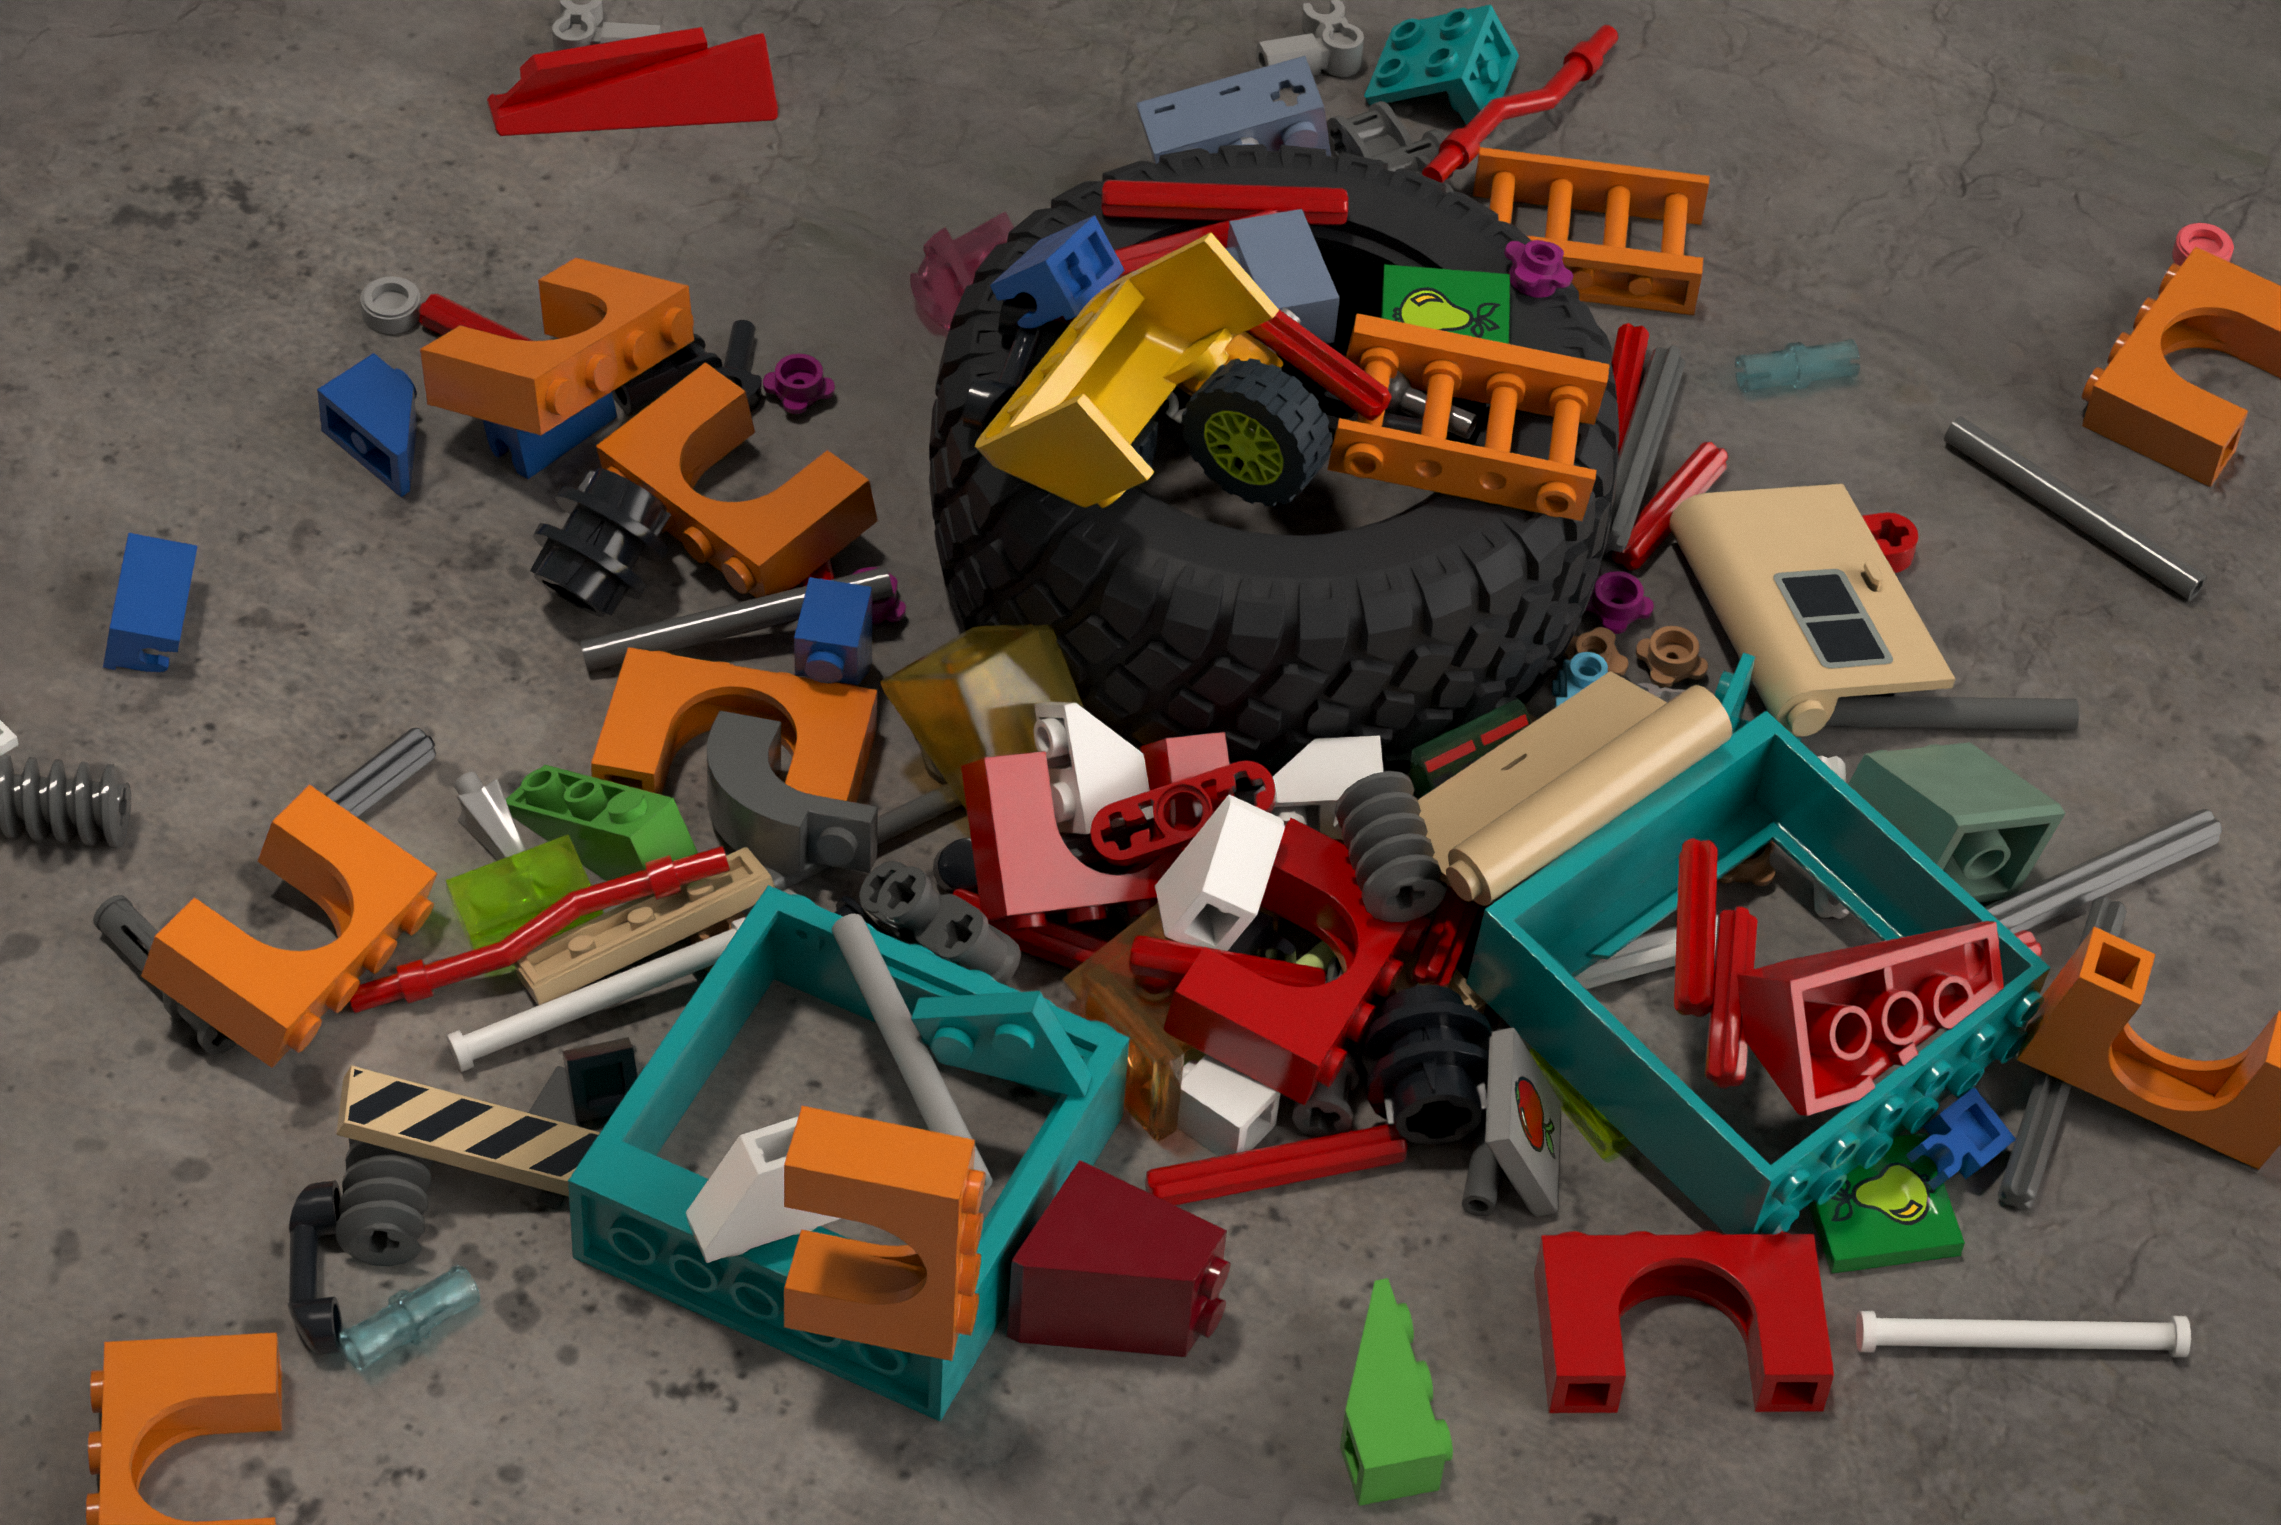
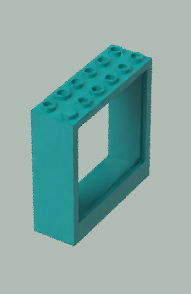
M1764 711L1733 733L1729 741L1487 907L1484 911L1466 984L1512 1028H1515L1517 1033L1725 1234H1778L1781 1231L1787 1232L1791 1228V1224L1799 1217V1211L1813 1200L1818 1205H1822L1831 1199L1845 1183L1846 1174L1859 1164L1865 1169L1875 1165L1888 1152L1893 1144V1138L1905 1129L1910 1133L1919 1131L1935 1115L1939 1108V1103L1950 1094L1960 1098L1971 1090L1982 1077L1984 1068L1994 1060L1998 1059L2001 1063H2006L2019 1052L2022 1042L2028 1035L2025 1031L2028 1021L2038 1012L2045 998L2040 992L2051 967L1771 714ZM1695 838L1699 841L1710 840L1717 847V880L1773 841L1881 941L1984 921L1996 922L2004 988L1953 1028L1948 1029L1918 1052V1055L1908 1063L1900 1066L1876 1084L1875 1088L1860 1100L1854 1101L1770 1165L1590 994L1575 977L1600 959L1608 960L1677 910L1679 854L1682 851V844L1688 839Z
M768 885L569 1178L572 1255L574 1259L937 1421H941L1009 1308L1012 1259L1078 1161L1081 1160L1093 1166L1123 1117L1130 1037L1118 1033L1106 1023L1089 1021L1058 1008L1054 1003L1045 998L1090 1070L1092 1078L1085 1097H1074L1018 1083L1056 1099L1057 1102L983 1221L981 1237L976 1252L981 1254L980 1271L974 1292L979 1293L977 1316L971 1336L959 1334L952 1361L785 1328L784 1287L800 1234L791 1235L751 1248L738 1256L724 1257L706 1263L688 1224L686 1211L709 1179L657 1157V1154L774 979L876 1023L832 933L833 925L843 916L815 905L813 901L805 896L791 895ZM866 923L911 1016L913 1015L918 998L1021 992L997 982L983 971L968 970L936 956L932 951L921 945H909L878 932ZM822 1226L812 1230V1232L847 1238Z

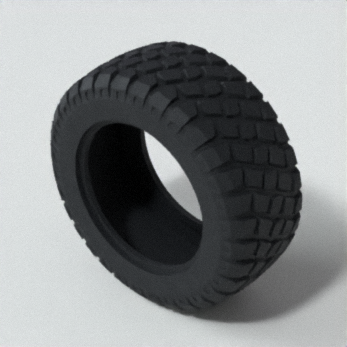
M1263 144L1220 146L1218 153L1209 154L1208 150L1202 148L1160 155L1158 164L1139 160L1103 173L1102 182L1084 181L1053 198L1051 200V208L1035 210L1008 233L1007 243L996 245L975 271L973 284L966 286L952 318L935 386V395L938 399H935L932 408L929 443V484L932 517L935 524L934 537L945 586L949 587L951 603L965 633L974 636L975 649L997 677L1012 679L1011 690L1034 711V704L1043 702L1077 703L1140 752L1141 746L1165 738L1225 732L1229 764L1239 761H1253L1264 766L1272 777L1314 739L1380 736L1383 772L1412 773L1415 764L1425 765V762L1471 739H1481L1480 735L1491 731V723L1497 716L1513 714L1519 705L1530 701L1550 678L1556 664L1560 663L1582 620L1580 617L1588 605L1606 548L1612 519L1608 512L1612 510L1616 494L1619 455V417L1616 383L1609 352L1604 349L1603 335L1589 307L1579 300V291L1572 283L1566 288L1557 287L1552 295L1543 298L1525 295L1515 289L1510 283L1509 344L1610 364L1608 383L1595 425L1579 422L1574 466L1597 470L1595 483L1583 521L1552 517L1543 513L1439 492H1433L1414 506L1379 522L1355 529L1310 535L1266 534L1218 525L1169 506L1147 493L1138 485L1127 489L1107 507L1101 508L1096 503L1083 508L993 467L975 447L976 441L984 431L963 426L966 398L973 378L977 376L998 381L1014 340L1013 337L1000 335L998 332L1003 300H997L990 284L1039 240L1094 215L1114 250L1223 222L1108 218L1103 215L1101 209L1102 187L1107 180L1328 187L1347 190L1349 206L1345 224L1341 226L1309 225L1339 296L1335 340L1333 343L1327 344L1344 357L1347 355L1356 314L1381 318L1384 264L1509 274L1512 261L1504 255L1506 245L1511 241H1519L1526 245L1532 241L1514 225L1499 221L1496 212L1469 196L1455 191L1446 193L1445 184L1411 170L1400 168L1396 169L1395 172L1389 171L1388 163L1349 153H1341L1338 158L1326 155V149L1281 145L1279 151H1267V147ZM1049 321L1042 325V341L1039 343L1027 377L1067 329L1068 324ZM1276 353L1284 364L1281 367L1282 372L1298 379L1303 383L1302 386L1309 394L1312 392L1315 398L1320 403H1323L1324 393L1328 390ZM1177 386L1172 391L1177 396L1179 404L1188 402L1192 397ZM1452 397L1451 405L1477 415L1478 421L1469 439L1447 431L1446 440L1484 447L1490 404ZM1167 399L1160 406L1159 411L1169 408V401ZM1516 410L1510 453L1548 460L1554 417ZM1402 411L1399 412V413H1397V414H1395V415H1401V416L1416 418V417L1411 416V415H1409V414H1407V413H1404V412H1402ZM1248 777L1236 780L1237 789L1240 791L1254 790L1263 786V784L1252 786Z

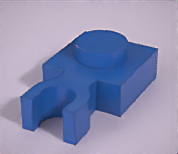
M1973 1087L1923 1126L1930 1134V1137L1906 1156L1911 1163L1921 1155L1928 1156L1934 1161L1938 1173L1928 1184L1935 1190L1958 1171L1967 1179L2013 1143L2016 1138L1976 1088Z

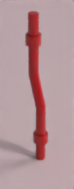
M1603 25L1588 41L1577 43L1564 57V66L1542 89L1490 100L1464 128L1453 130L1439 145V154L1423 169L1422 175L1443 183L1455 170L1464 169L1478 155L1480 144L1503 120L1554 109L1579 81L1589 80L1602 66L1603 56L1618 41L1619 36L1616 29L1610 25Z
M720 846L674 861L668 855L645 862V870L567 893L500 942L425 964L423 959L396 966V974L360 984L350 1000L354 1013H358L404 998L410 1004L433 997V989L511 966L580 916L652 894L658 900L681 893V885L730 871L724 848Z

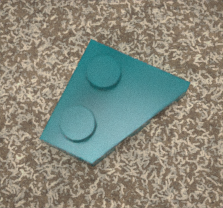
M1040 991L918 998L911 1020L939 1063L1074 1097H1085L1092 1074Z

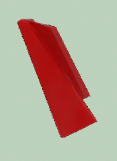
M702 27L534 54L520 67L521 79L507 93L498 95L492 93L487 98V105L496 133L500 136L773 121L778 118V105L764 33L750 35L708 48L707 39Z

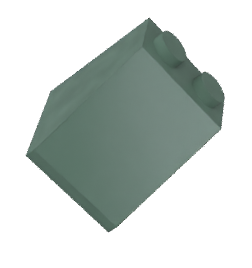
M1970 742L1949 745L1932 744L1921 748L1894 751L1878 750L1866 753L1858 763L1848 783L1852 789L1979 903L2001 900L2019 892L2066 814L2058 802Z

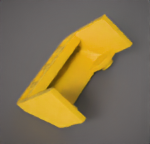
M1209 233L1119 278L1096 294L1083 307L1078 316L1075 317L980 435L975 447L997 469L1083 508L1096 503L1101 508L1107 507L1127 489L1147 481L1154 473L1152 468L1134 450L1131 443L1177 384L1193 376L1199 381L1210 377L1228 359L1229 355L1224 349L1234 336L1273 319L1279 309L1215 236Z

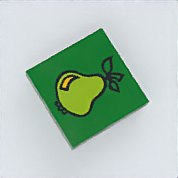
M1384 264L1381 318L1509 344L1510 274Z
M1927 1133L1896 1136L1893 1138V1144L1888 1152L1875 1165L1865 1169L1859 1164L1846 1174L1845 1183L1831 1199L1822 1205H1818L1814 1200L1808 1204L1831 1274L1961 1256L1965 1242L1945 1184L1942 1183L1935 1190L1928 1184L1931 1179L1937 1176L1936 1164L1930 1157L1921 1155L1912 1163L1906 1156L1928 1138Z

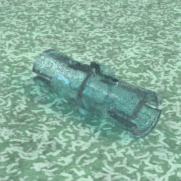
M1845 339L1841 342L1807 347L1801 342L1788 343L1785 346V350L1738 355L1735 360V367L1737 369L1744 368L1745 372L1735 373L1737 384L1742 393L1751 392V390L1792 385L1794 390L1808 388L1811 381L1845 376L1855 377L1859 374L1860 364H1851L1850 360L1860 359L1859 351L1853 339Z
M456 1264L447 1272L412 1292L403 1289L389 1297L388 1306L352 1327L340 1331L339 1342L349 1362L356 1369L359 1368L360 1371H364L374 1362L409 1342L418 1345L429 1339L432 1328L468 1307L478 1304L480 1302L479 1289L466 1268Z

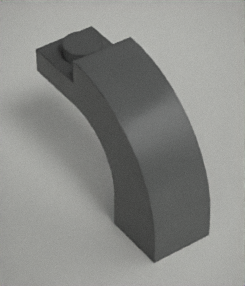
M719 711L707 741V806L714 827L721 837L736 851L747 847L763 867L799 878L807 862L870 873L877 859L878 807L812 795L788 786L779 779L781 774V722Z

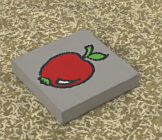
M1515 1028L1493 1031L1489 1042L1485 1143L1529 1211L1535 1217L1555 1214L1558 1210L1561 1102Z

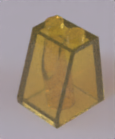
M1025 624L972 627L880 681L888 699L965 808L962 765L986 757L1038 752L1034 741V726L1037 722L1034 704L1068 702L1077 703L1084 709L1061 648L1056 642L1057 638L1052 625Z

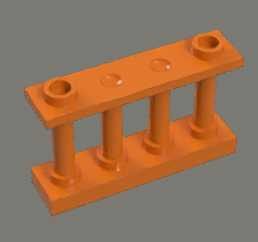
M1480 147L1473 196L1490 198L1489 209L1498 214L1499 221L1510 224L1513 201L1548 206L1545 238L1527 237L1532 241L1542 240L1551 242L1562 248L1564 251L1563 264L1573 274L1571 283L1579 291L1580 301L1687 315L1695 314L1704 258L1684 255L1686 223L1702 224L1710 176ZM1571 209L1606 213L1603 245L1568 241ZM1629 216L1663 220L1661 252L1626 248Z
M1356 314L1346 358L1387 388H1389L1390 378L1394 379L1399 371L1409 379L1412 388L1427 391L1421 435L1382 427L1385 410L1374 421L1367 420L1359 413L1357 422L1339 418L1327 470L1353 475L1358 478H1369L1543 513L1552 517L1583 521L1595 483L1597 470L1574 466L1579 422L1595 425L1608 383L1610 364ZM1452 397L1490 404L1484 447L1446 440ZM1516 410L1554 417L1548 460L1510 453Z

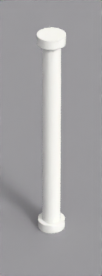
M745 917L731 922L732 929L466 1035H462L460 1030L447 1034L446 1037L450 1050L460 1072L473 1068V1060L714 965L745 920Z
M1859 1311L1856 1318V1345L1859 1352H1874L1876 1346L2168 1350L2171 1357H2187L2191 1344V1330L2187 1316H2171L2168 1323L1876 1318L1874 1311Z

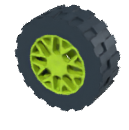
M1239 358L1230 360L1226 366L1223 364L1219 366L1185 405L1187 409L1182 413L1181 423L1184 424L1182 434L1184 441L1190 447L1191 451L1189 453L1195 463L1198 462L1204 469L1203 473L1211 481L1214 480L1221 485L1222 490L1230 495L1235 494L1243 498V501L1251 504L1257 502L1262 503L1264 506H1275L1276 503L1281 502L1284 505L1291 502L1295 496L1302 492L1329 459L1331 454L1329 446L1333 443L1332 433L1328 429L1329 420L1326 413L1321 411L1318 406L1319 401L1312 392L1309 394L1302 386L1303 383L1294 376L1290 377L1282 372V368L1270 364V366L1263 364L1257 359L1249 358L1248 361H1241Z

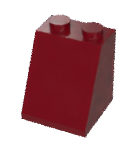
M1079 1160L1011 1261L1007 1337L1018 1343L1186 1357L1200 1335L1209 1338L1214 1333L1226 1307V1301L1219 1298V1295L1231 1267V1263L1224 1260L1227 1230Z

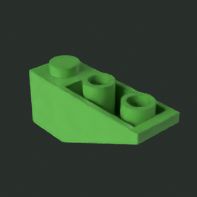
M544 765L540 769L529 773L523 779L521 786L506 798L513 818L606 881L645 870V862L670 855L672 861L698 853L672 797Z
M1388 1278L1375 1280L1345 1409L1340 1441L1341 1453L1358 1506L1440 1490L1444 1464L1453 1458V1446L1448 1425L1444 1419L1435 1420L1430 1402L1433 1400V1385L1429 1368L1424 1360H1415L1410 1345L1414 1340V1329L1409 1308L1406 1303H1396Z

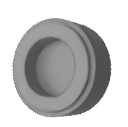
M394 276L382 277L370 282L361 293L362 319L369 328L376 332L384 334L405 332L414 327L420 319V292L415 284L407 279Z

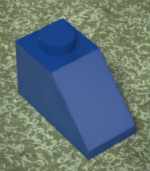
M373 353L317 389L321 431L397 495L402 497L410 492L417 433L415 408L417 392L413 382L404 371L398 368H391Z
M809 577L794 636L795 676L808 677L821 683L840 682L858 685L866 677L872 665V587Z

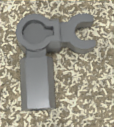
M560 0V18L552 26L554 51L661 34L660 25L603 22L602 28L597 27L603 20V0H591V2L585 5L574 4L572 0Z
M1340 0L1330 1L1329 14L1317 13L1310 3H1304L1302 28L1307 34L1259 42L1256 48V66L1259 69L1306 56L1313 76H1318L1321 69H1323L1326 73L1333 76L1348 77L1360 71L1362 66L1364 34L1344 17L1345 6Z

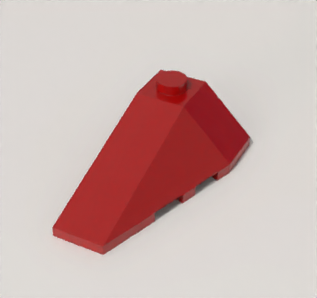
M1984 921L1789 959L1737 974L1745 1041L1796 1113L1804 1116L1860 1100L1875 1088L1873 1081L1893 1065L1904 1066L1918 1055L1917 1046L1939 1029L1953 1028L2004 988L1997 923L1993 921Z

